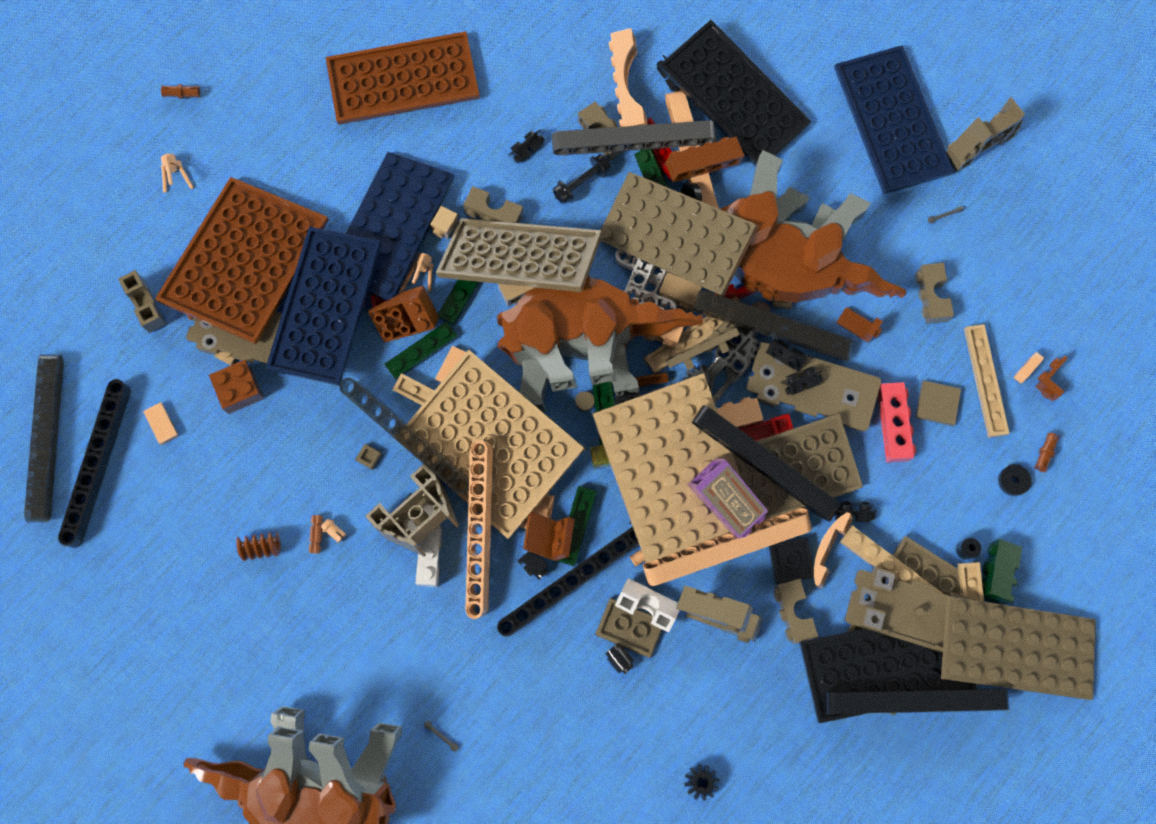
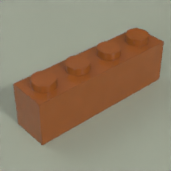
M725 137L718 142L713 143L710 141L703 146H691L684 151H673L670 153L665 164L672 181L677 182L739 165L744 158V153L737 137Z

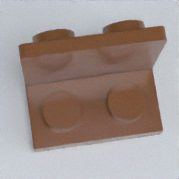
M530 512L523 549L554 561L569 557L575 519L566 517L556 521L535 512Z

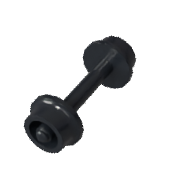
M604 155L592 156L590 162L593 167L567 186L559 180L557 186L552 189L555 199L561 204H565L568 201L572 202L574 197L571 191L596 173L605 178L607 176L606 173L611 170V165Z

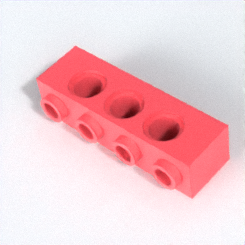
M904 382L881 384L878 392L886 463L910 461L916 455L915 444H912L913 426L909 422L911 409L907 407L908 389L905 388ZM891 400H895L898 403V408L892 406ZM893 419H898L901 422V426H896ZM896 437L903 440V445H899L896 442Z

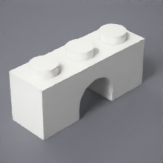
M440 525L419 543V547L426 556L423 557L418 554L416 585L438 587L440 570L438 561L443 531Z
M629 578L615 604L616 607L632 615L638 608L649 611L653 617L651 624L668 633L679 613V610L676 609L678 602Z

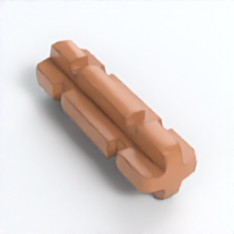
M313 515L311 517L313 526L310 528L309 542H311V545H309V553L319 554L321 551L319 543H321L322 538L321 524H323V517Z

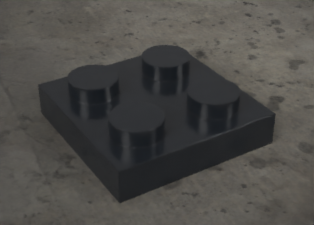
M808 538L783 541L768 546L775 584L814 577V567Z

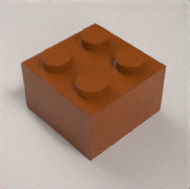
M242 360L209 375L221 407L228 414L264 399L253 370L246 360Z

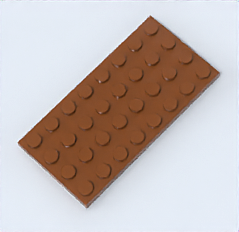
M466 31L325 57L338 125L480 98Z

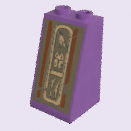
M715 458L687 485L736 538H745L751 532L750 528L755 524L761 523L768 512L725 459Z

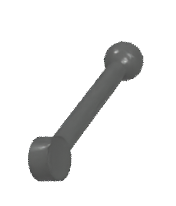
M960 206L941 215L928 217V222L934 223L937 219L962 212L964 208Z
M430 721L424 723V727L430 729L446 742L452 751L458 750V744L452 743L432 726Z

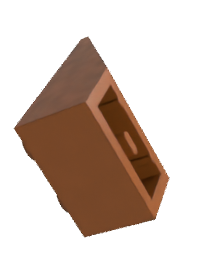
M424 286L406 290L368 310L384 343L435 329L439 319V315Z

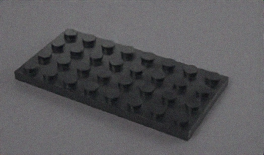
M711 19L659 66L668 78L714 122V125L726 137H737L744 155L755 166L762 150L776 156L811 123L809 118Z
M868 629L799 642L817 723L819 724L868 714H826L825 693L977 689L976 684L941 679L942 652Z

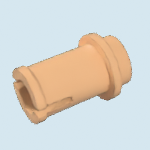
M327 519L321 526L322 532H327L337 543L341 542V538L343 539L346 536V533L334 524V520Z
M641 550L629 556L635 567L645 561Z

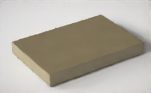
M610 598L595 635L651 658L662 629L651 624L652 615L638 609L632 615L616 607L617 600Z

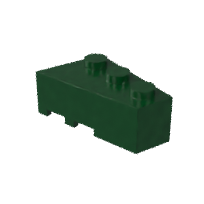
M998 539L990 543L987 550L989 554L988 561L984 563L982 568L984 573L982 578L983 596L985 600L1006 604L1014 602L1015 596L1011 595L1012 585H1017V579L1014 578L1016 569L1018 570L1020 566L1022 547Z

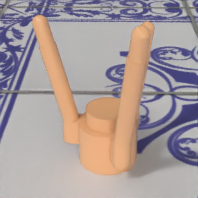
M174 154L163 155L161 157L163 192H167V177L169 185L173 184L171 173L176 172L177 168H179L190 189H193L194 187L184 171L181 161L176 160Z
M424 253L417 255L398 292L399 294L405 289L415 269L416 272L412 283H416L420 272L428 270V292H431L432 270L434 264L431 263V256Z

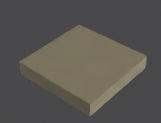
M923 380L916 418L954 426L961 389Z

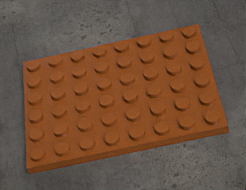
M230 177L155 300L257 345L291 286L308 228L324 229L329 219L320 213Z

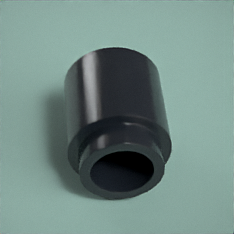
M967 538L956 545L957 555L964 560L977 557L981 552V545L974 538Z
M615 644L605 653L608 657L607 660L618 674L621 672L626 674L634 667L631 664L634 660L618 644Z

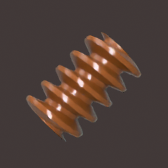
M276 531L275 537L272 536L271 532H268L267 538L261 533L259 540H257L255 534L252 535V541L249 540L248 536L244 537V542L241 541L240 537H237L236 547L242 561H247L248 558L255 560L256 556L259 559H262L264 555L267 558H270L272 554L276 557L279 556L281 542Z

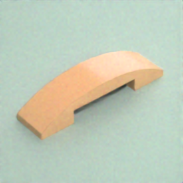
M848 512L832 524L819 545L814 564L815 585L820 589L823 588L830 572L828 568L824 567V564L837 534L845 535L853 520L852 515Z

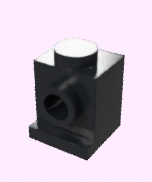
M528 551L518 560L520 565H526L523 569L530 577L534 575L540 580L548 573L546 571L548 565L538 554Z

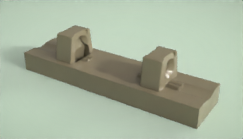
M734 326L667 358L666 362L669 368L684 362L687 370L694 368L691 360L692 357L717 345L722 353L730 351L726 341L740 334Z

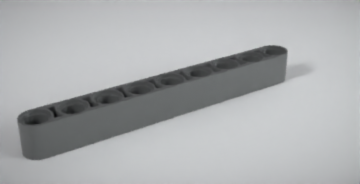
M713 121L557 131L552 134V146L555 155L700 146L710 141L716 142Z

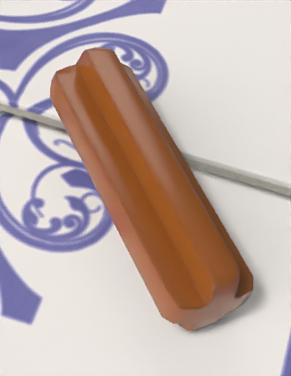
M666 372L635 377L638 381V387L668 382V374Z

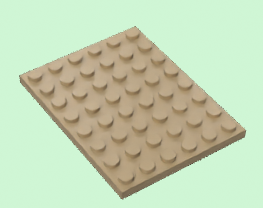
M470 350L464 354L395 437L399 443L423 464L425 463L435 475L468 504L470 447L473 442L478 440L489 442L493 447L491 524L507 539L514 535L528 518L530 512L535 510L585 450L581 444ZM484 445L479 446L478 451L480 455L485 452ZM482 464L478 467V472L480 475L484 472V466ZM481 484L477 488L480 495L484 491V487ZM481 504L477 506V512L479 514H482L483 512V506Z
M704 373L592 414L645 563H650L730 532L687 486L715 458L725 459L740 477L732 452L692 424V420L702 405L718 413Z

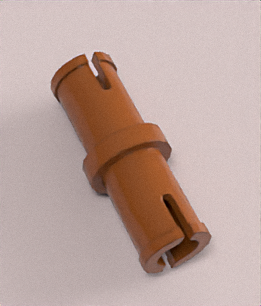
M178 84L177 86L162 85L161 95L162 97H178L179 99L184 97L200 98V87L183 86V84Z
M1047 433L1044 445L1039 449L1040 455L1034 466L1036 470L1047 472L1051 458L1055 456L1054 450L1060 439L1058 435Z

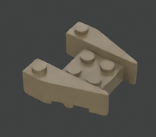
M1012 97L1008 99L1000 112L990 122H982L979 117L976 118L961 136L947 147V156L956 172L970 165L977 155L997 143L999 145L1004 144L1019 132L1025 114Z
M424 463L410 476L419 489L391 514L379 503L365 515L385 539L423 557L426 554L418 544L444 520L448 518L456 528L459 526L444 485Z
M685 585L676 608L687 612L686 617L738 636L737 640L744 643H749V641L756 642L763 621L760 616L752 614L753 608L748 604L727 597L720 598L713 593H705Z

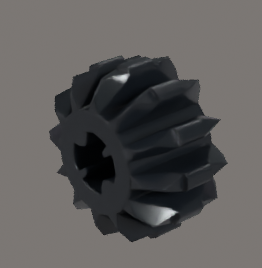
M697 764V772L691 767L690 771L693 775L685 774V777L691 779V781L685 782L684 786H692L688 789L687 793L690 795L695 791L694 799L696 800L699 798L700 793L703 801L706 800V793L712 798L714 795L710 790L718 791L719 789L713 785V783L719 782V778H712L716 771L712 770L708 773L710 768L708 765L702 771L701 764ZM699 777L702 779L706 778L707 781L704 782L706 783L705 787L697 786V783H699L697 779Z

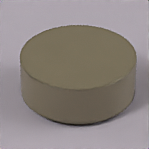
M586 391L580 392L575 399L576 407L581 411L591 410L594 406L593 395Z

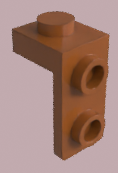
M845 308L837 320L838 325L867 343L873 337L877 338L882 331V328H880L882 320L876 317L873 322H870L849 308Z
M1063 356L1060 359L1055 358L1049 365L1051 369L1048 372L1044 371L1037 378L1039 382L1035 387L1041 391V394L1046 399L1054 401L1065 392L1050 378L1068 359L1067 356Z

